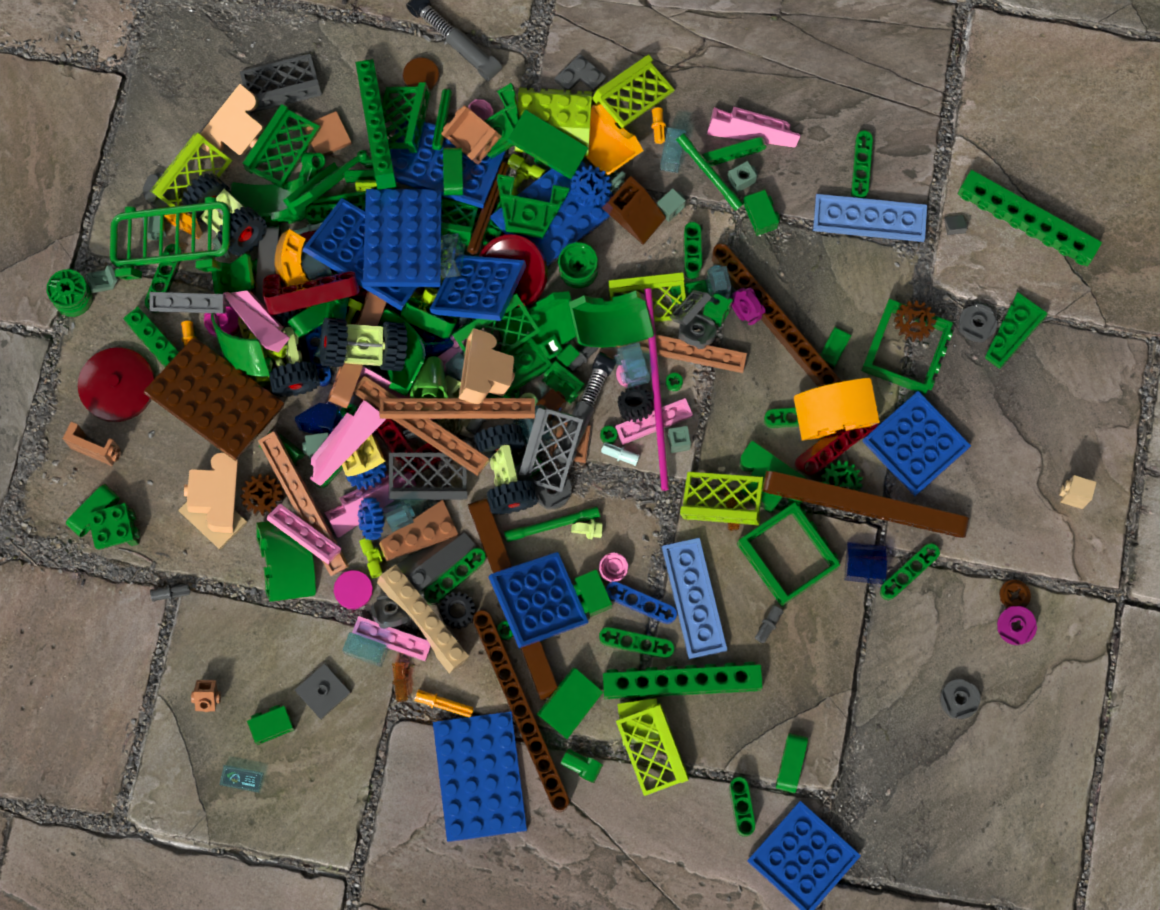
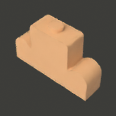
M239 84L200 135L221 152L224 149L225 143L237 154L244 155L250 147L253 148L258 137L265 129L260 122L248 113L249 111H254L258 106L259 101L256 95L244 85ZM203 143L200 147L210 154L209 147Z
M473 328L466 342L459 399L474 404L482 403L488 393L504 396L515 377L513 372L514 357L493 350L497 341L488 332Z
M217 453L211 459L212 471L194 469L189 471L188 485H184V496H187L188 512L207 513V526L211 531L233 533L238 459L234 461L225 453Z

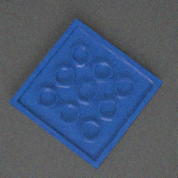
M456 255L430 307L431 314L501 321L527 266L525 260Z
M919 391L862 440L914 496L918 495L971 447Z
M558 552L488 576L519 648L589 623Z
M799 801L747 862L799 910H814L861 855L806 805Z

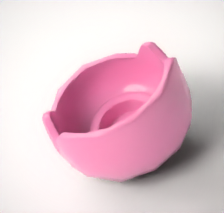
M475 99L468 106L483 121L494 114L491 104L485 100Z
M611 552L604 555L600 560L599 571L601 576L610 582L620 581L626 576L629 564L620 553Z

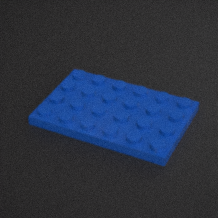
M405 121L399 127L401 129L405 128L408 122ZM424 122L417 153H410L409 149H390L395 182L417 189L441 190V196L479 208H484L507 152L505 150L493 159L486 155L479 165L462 152L463 195H444L443 148L457 147L444 137L441 150H434L432 148L436 125ZM402 135L395 142L404 143L405 137Z
M581 161L579 167L577 168V170H579L580 172L582 167H585L586 170L589 169V167L583 161ZM550 169L517 196L550 202L553 185L570 188L572 179L567 178L554 169ZM570 188L566 199L543 239L506 232L502 207L493 213L490 219L505 235L523 236L537 244L545 256L547 266H549L559 258L562 249L568 244L579 242L611 217L602 207L613 193L610 191L606 200H601L599 205L593 202V205L590 206L589 202L583 205L582 199L577 201L578 195H572L573 189Z
M366 189L363 287H440L441 190Z
M341 198L303 249V252L339 274L354 272L358 285L363 287L365 212ZM418 287L363 288L401 311Z
M512 712L433 722L447 842L527 831Z

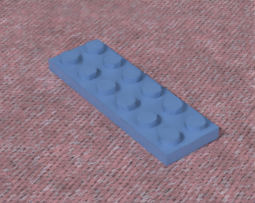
M816 194L813 231L924 242L927 205Z
M700 538L662 546L688 659L726 652L727 646Z

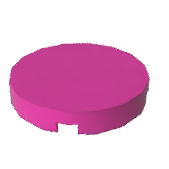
M228 306L224 314L216 313L221 330L231 336L235 335L240 327L238 324L239 315L234 308ZM205 313L204 326L210 335L217 338L211 320V313Z
M351 570L344 572L337 578L334 584L336 600L347 609H359L369 603L372 597L373 587L371 581L366 574L360 571Z

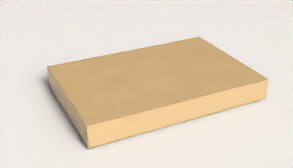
M187 502L178 510L219 550L247 524V521L234 510L233 533L213 532L207 526V513L188 512Z

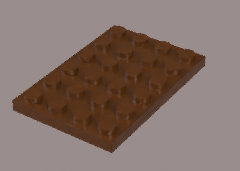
M195 337L188 342L144 390L146 396L234 461L242 455L285 404Z

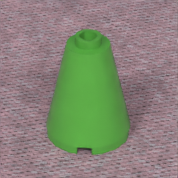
M431 356L425 359L410 391V398H449L444 365L440 358Z

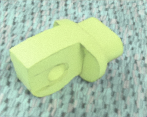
M591 519L588 524L575 523L572 524L571 533L586 534V537L591 540L593 537L601 538L602 523L594 522V519Z

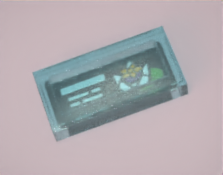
M224 765L219 785L259 793L264 773Z

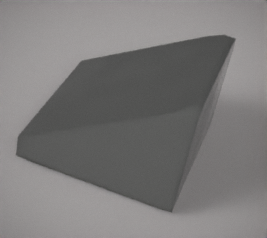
M963 215L944 217L947 235L966 233L967 225Z

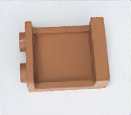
M465 105L457 110L455 117L444 126L441 133L457 148H462V152L478 165L501 138L499 133Z
M70 422L62 439L72 450L111 466L119 460L121 449L113 439L109 438L105 447H101L84 440L86 437L85 432L78 424Z

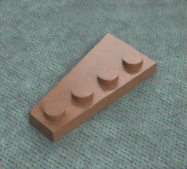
M441 500L381 540L379 545L386 561L455 537L458 535V532L444 501Z

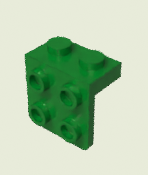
M244 254L232 263H223L222 271H212L214 294L250 292L253 290L255 281L250 254Z
M126 503L88 514L94 547L97 550L126 542L130 546L139 544L138 538H140L138 527H135L134 524L136 515L134 509H131Z

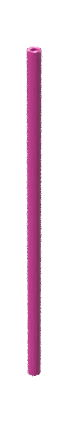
M647 288L644 289V294L654 330V336L648 340L661 490L667 491L669 490L653 299L652 289Z

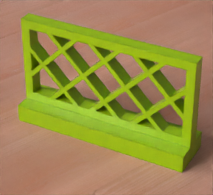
M649 54L597 89L592 97L596 104L601 103L621 128L627 126L675 91L651 63L653 59ZM650 70L654 75V79L645 78L646 72ZM633 81L642 82V88L633 87ZM645 83L654 84V91L645 89ZM657 86H664L667 92H658ZM620 90H628L629 97L620 96ZM632 92L641 93V100L632 98ZM645 94L654 95V100L652 102L645 101ZM608 98L616 99V106L610 105L606 100ZM620 100L629 102L628 108L619 107ZM632 103L641 104V110H633ZM619 112L628 113V119L623 121L619 116Z
M195 132L150 192L170 207L175 206L171 202H176L177 206H180L179 201H182V199L178 198L177 188L192 185L189 181V173L199 172L200 176L202 172L212 171L215 175V170H219L216 175L220 177L232 160L204 139L203 136ZM203 143L209 147L210 155L199 156V147ZM220 156L226 161L222 167L214 168L213 157ZM210 158L212 168L201 170L200 159ZM197 159L199 170L188 171L187 163L189 160ZM179 174H186L187 185L177 186L176 177ZM167 189H175L176 199L167 200L162 195Z
M683 272L608 281L610 301H612L614 293L625 295L627 294L626 292H633L635 290H640L644 293V289L647 288L652 290L660 289L664 294L658 301L652 297L656 303L653 306V310L659 305L666 313L662 317L654 315V322L672 321L670 316L666 315L668 313L672 314L670 310L676 302L681 305V302L678 301L680 298H682V302L686 299ZM674 286H680L681 294L677 299L668 293ZM665 295L675 300L669 309L660 303Z
M687 472L683 506H681L680 514L686 520L759 525L764 478ZM691 478H700L703 483L694 489L691 486ZM713 479H719L722 484L715 490H712L708 483ZM735 480L741 486L732 492L727 484ZM751 482H759L758 489L753 493L746 488ZM706 485L711 493L702 499L697 492ZM725 487L730 494L721 500L716 493ZM744 488L749 496L740 502L735 495ZM694 494L701 500L696 505H688L689 498ZM714 495L719 503L714 507H709L705 502ZM734 497L739 504L734 508H727L724 503ZM751 498L756 502L755 510H747L744 507V504Z
M661 703L616 720L644 796L678 783L689 781L688 773ZM650 712L653 717L651 727L640 723L642 716ZM626 721L635 723L636 726L633 733L630 734L624 731L621 723ZM638 725L649 730L645 740L634 736ZM651 731L660 736L658 746L647 741ZM632 738L643 742L639 753L630 748ZM645 744L656 748L652 759L641 754ZM658 750L667 754L668 758L665 765L654 760ZM639 757L650 761L646 772L637 766ZM652 763L663 767L659 778L648 773ZM665 768L674 773L676 780L667 782L661 779ZM646 776L658 780L654 788L646 790L644 785Z

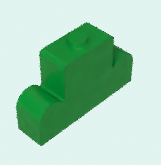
M754 441L750 442L739 461L740 468L745 472L751 473L750 476L763 477L765 479L766 471H773L807 479ZM751 482L746 488L753 493L758 489L759 482ZM743 488L741 490V493L748 497L749 494ZM762 491L760 507L772 513L783 497ZM751 498L749 500L750 503L756 506V502ZM787 498L790 504L795 502L798 506L803 503V501Z

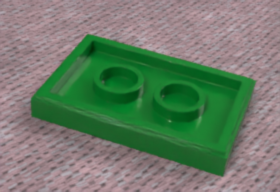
M573 667L537 715L564 738L568 739L602 695L603 691Z

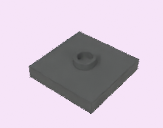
M693 290L671 314L670 318L673 322L687 325L712 297L706 292Z
M325 664L295 689L297 694L321 720L351 694Z

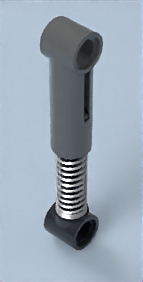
M410 0L406 4L408 11L414 17H422L435 28L437 32L446 38V42L477 69L478 73L486 81H490L502 70L501 64L495 57L489 56L460 29L453 28V26L448 24V21L446 22V19L441 18V15L432 9L429 0Z
M599 351L592 364L593 372L585 388L586 390H584L580 402L576 403L572 412L573 416L584 419L570 466L594 412L593 405L599 395L598 393H600L599 390H601L602 384H604L603 381L611 374L617 359ZM573 420L568 422L566 428L569 433L577 429L578 422ZM569 437L559 442L564 451L572 446ZM557 445V447H556V449H555V451H554L552 457L555 456V455H557V454H559V453H561V451H560L558 445ZM563 455L554 459L563 465L567 463Z

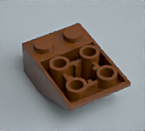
M631 176L621 184L602 207L604 211L642 245L646 243L666 219L647 191Z

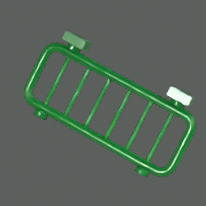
M206 197L205 203L136 211L135 207H125V212L117 214L112 219L110 226V261L116 267H123L115 269V277L124 280L142 279V271L134 269V266L197 260L196 268L204 272L222 271L223 263L216 261L215 258L223 256L228 251L230 245V208L226 203L216 201L214 197ZM213 209H221L223 211L222 246L217 250H211ZM208 210V251L195 252L196 211ZM192 212L191 253L179 254L180 213ZM176 214L175 254L163 255L164 215ZM160 216L159 256L147 257L148 217ZM144 218L143 258L131 259L132 219ZM128 219L127 259L119 260L117 258L118 224L120 221Z

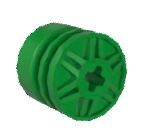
M580 242L568 244L562 249L558 259V266L564 283L576 289L590 286L598 276L596 252L591 246ZM578 265L581 267V271H577Z
M72 269L60 270L53 274L47 283V295L62 315L77 317L89 310L93 302V293H91L89 285L79 272Z

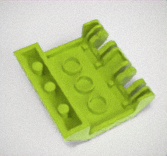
M519 87L517 102L519 118L524 110L529 111L588 147L584 155L588 156L592 91H584V93L578 91L577 94H571L570 90L564 92V90L548 89V91L541 89L540 92H535L534 88L527 90V88ZM515 146V152H524Z

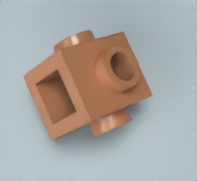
M196 680L194 691L191 693V702L195 703V711L210 712L216 710L217 703L221 702V692L217 691L216 680Z

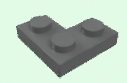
M580 54L555 77V82L565 91L571 90L579 81H582L594 92L606 80V76Z

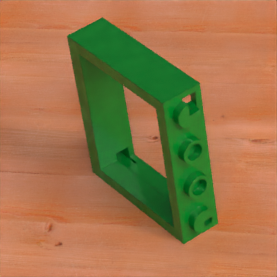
M889 299L861 371L912 391H919L925 395L928 390L933 388L935 380L932 379L934 373L938 374L942 363H939V359L941 356L944 357L948 346H945V343L953 335L954 330L951 329L953 322L934 316L933 320H936V324L933 327L942 331L924 383H919L872 365L891 313L896 314L902 305L900 302Z
M795 502L737 542L739 549L781 607L840 567L837 554L829 550V544L823 536H819L816 532V525L812 521H808L805 517V510L797 506ZM792 515L829 567L789 595H786L750 542Z

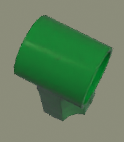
M304 153L301 158L303 166L299 178L304 176L307 182L317 175L319 169L325 165L324 156L321 153Z
M569 748L560 763L591 783H595L603 767V764L590 757L586 758Z

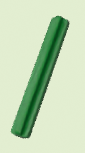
M450 89L442 90L432 142L434 150L442 149L444 136L441 133L447 124L452 97Z

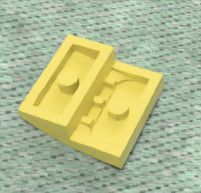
M371 434L342 464L347 477L361 474L385 462L375 436Z

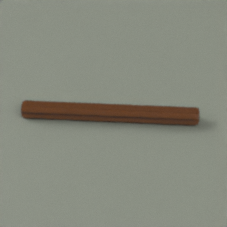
M506 162L501 163L498 174L506 176L509 165ZM497 176L485 206L481 210L467 251L472 255L477 254L499 196Z

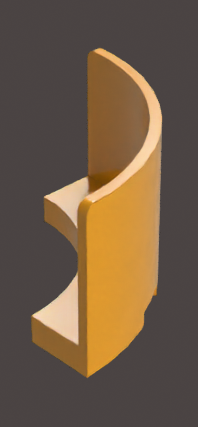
M599 102L591 105L589 153L585 158L595 168L599 167V171H605V174L609 175L644 150L635 135L629 133L624 128L619 129L615 125L617 122Z
M290 229L282 233L275 252V272L280 275L283 287L308 281L301 268V252L306 239Z
M870 378L825 385L794 396L802 441L819 439L835 434L837 430L844 429V427L847 431L871 427L880 423Z

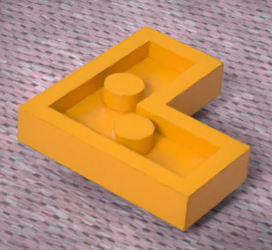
M180 213L179 229L192 235V214ZM176 214L164 215L167 222L176 227ZM196 218L195 238L200 239L203 233Z

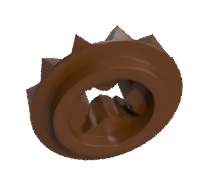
M1019 580L1007 581L1002 585L999 592L1000 602L1003 603L1005 608L1010 606H1022L1025 608L1031 599L1028 586ZM1020 590L1018 592L1019 594L1017 595L1019 600L1014 599L1010 601L1012 596L1010 592L1014 593L1015 591Z

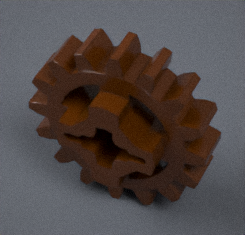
M918 300L913 305L910 301L907 302L906 306L902 304L900 310H897L895 314L897 317L894 318V322L897 323L895 329H900L899 336L905 334V340L911 337L912 342L916 338L922 341L923 336L928 338L929 332H933V326L936 324V320H933L935 313H930L931 307L925 308L924 302L918 305ZM903 316H904V319L906 320V324H905V325H904V323H903ZM924 318L927 320V327L925 326Z
M259 474L258 479L251 476L252 481H245L247 487L241 488L245 493L240 495L241 499L244 500L242 504L244 507L248 506V512L253 510L255 516L259 512H261L262 516H265L267 511L270 514L272 512L271 509L277 507V503H282L279 497L283 496V492L278 491L281 489V486L276 484L277 480L275 478L270 481L269 475L263 478ZM265 484L270 485L274 490L267 489ZM261 492L265 493L263 498H259ZM250 501H256L258 506L253 505Z

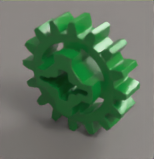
M837 461L836 466L831 463L829 465L830 469L825 468V474L821 476V479L824 480L821 483L829 485V479L834 486H838V482L846 477L844 483L840 484L839 487L859 491L858 489H861L863 486L859 483L863 477L857 476L860 470L854 471L855 465L853 464L849 467L848 461H845L844 465Z

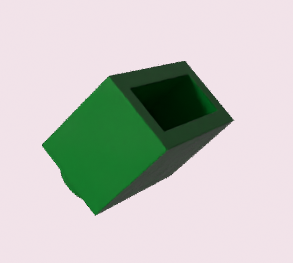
M765 190L745 196L743 206L756 236L776 230L780 222L778 212H774L772 207L773 200L770 195H767Z
M597 569L575 578V585L573 587L577 596L581 595L583 602H581L585 614L589 613V616L592 617L612 608V603Z
M276 705L269 709L270 712L262 714V712L256 713L251 716L250 720H247L254 742L257 745L295 731L285 706Z

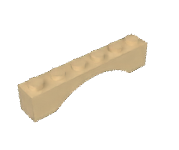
M395 564L380 575L377 581L379 586L417 624L430 643L437 659L450 674L462 665L469 655L399 567Z

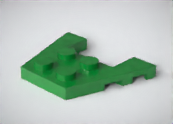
M512 83L497 91L505 108L484 121L501 135V138L487 154L491 159L514 146L507 142L519 120L515 87Z
M498 174L497 184L506 232L543 239L566 199L570 188L553 185L550 202H544L512 195L514 177Z

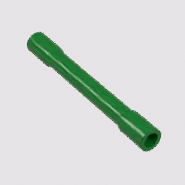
M685 133L680 135L676 139L679 145L702 169L735 211L743 205L742 201L730 190L695 148V145Z
M596 506L548 521L504 531L506 541L511 542L522 539L525 536L573 523L596 519L600 517Z

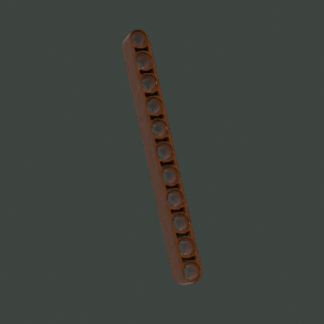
M717 244L713 248L712 262L736 290L752 288L755 294L760 296V299H758L760 304L764 308L772 310V313H764L761 320L818 387L827 385L824 383V379H830L832 384L841 382L839 377L725 244ZM721 252V253H723L725 256H724V257H718V256L716 255V253ZM729 266H733V267H735L737 270H736V271H730V270L728 269V267H729ZM746 280L749 284L742 285L739 281ZM781 322L784 324V327L779 328L775 323ZM793 336L796 341L790 342L787 337ZM804 350L808 355L802 356L799 351ZM811 365H818L820 370H813Z
M766 471L762 489L765 493L949 536L966 538L969 518L966 516L778 472Z
M484 498L468 504L492 572L496 573L511 568V562L487 499ZM539 641L522 647L521 650L539 698L544 700L554 693L557 685Z
M483 610L478 611L473 618L475 628L553 810L564 812L568 808L569 799L490 614ZM480 617H486L488 622L485 625H479L477 620ZM489 634L496 637L492 643L485 641V637ZM494 653H502L503 658L500 661L493 660L492 656ZM503 670L510 671L511 676L508 679L500 677V673ZM516 688L519 693L516 697H510L507 694L508 690ZM518 706H523L526 708V713L518 715L515 709ZM526 724H531L534 727V731L527 734L523 731V727ZM533 743H540L542 749L539 752L532 751L531 745ZM541 761L549 762V769L541 770L538 767ZM555 779L558 785L556 788L550 789L546 785L547 781ZM558 797H562L566 801V804L561 808L554 804L555 799Z

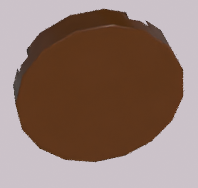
M419 57L412 59L403 70L405 85L407 87H418L419 82H426L429 91H431L439 81L438 67L427 58Z

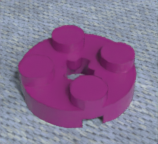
M740 288L731 295V298L734 297L732 308L740 320L748 321V325H753L761 320L762 315L765 313V308L758 301L752 288Z
M1010 606L999 615L997 631L1005 642L1011 645H1022L1031 641L1037 631L1036 619L1028 609L1022 606ZM1020 620L1021 630L1017 629L1014 631L1011 625L1012 622Z

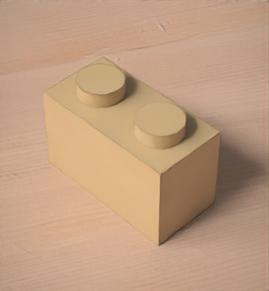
M1074 475L1070 480L1066 481L1065 485L1061 486L1059 496L1062 497L1060 502L1083 509L1092 500L1097 482Z

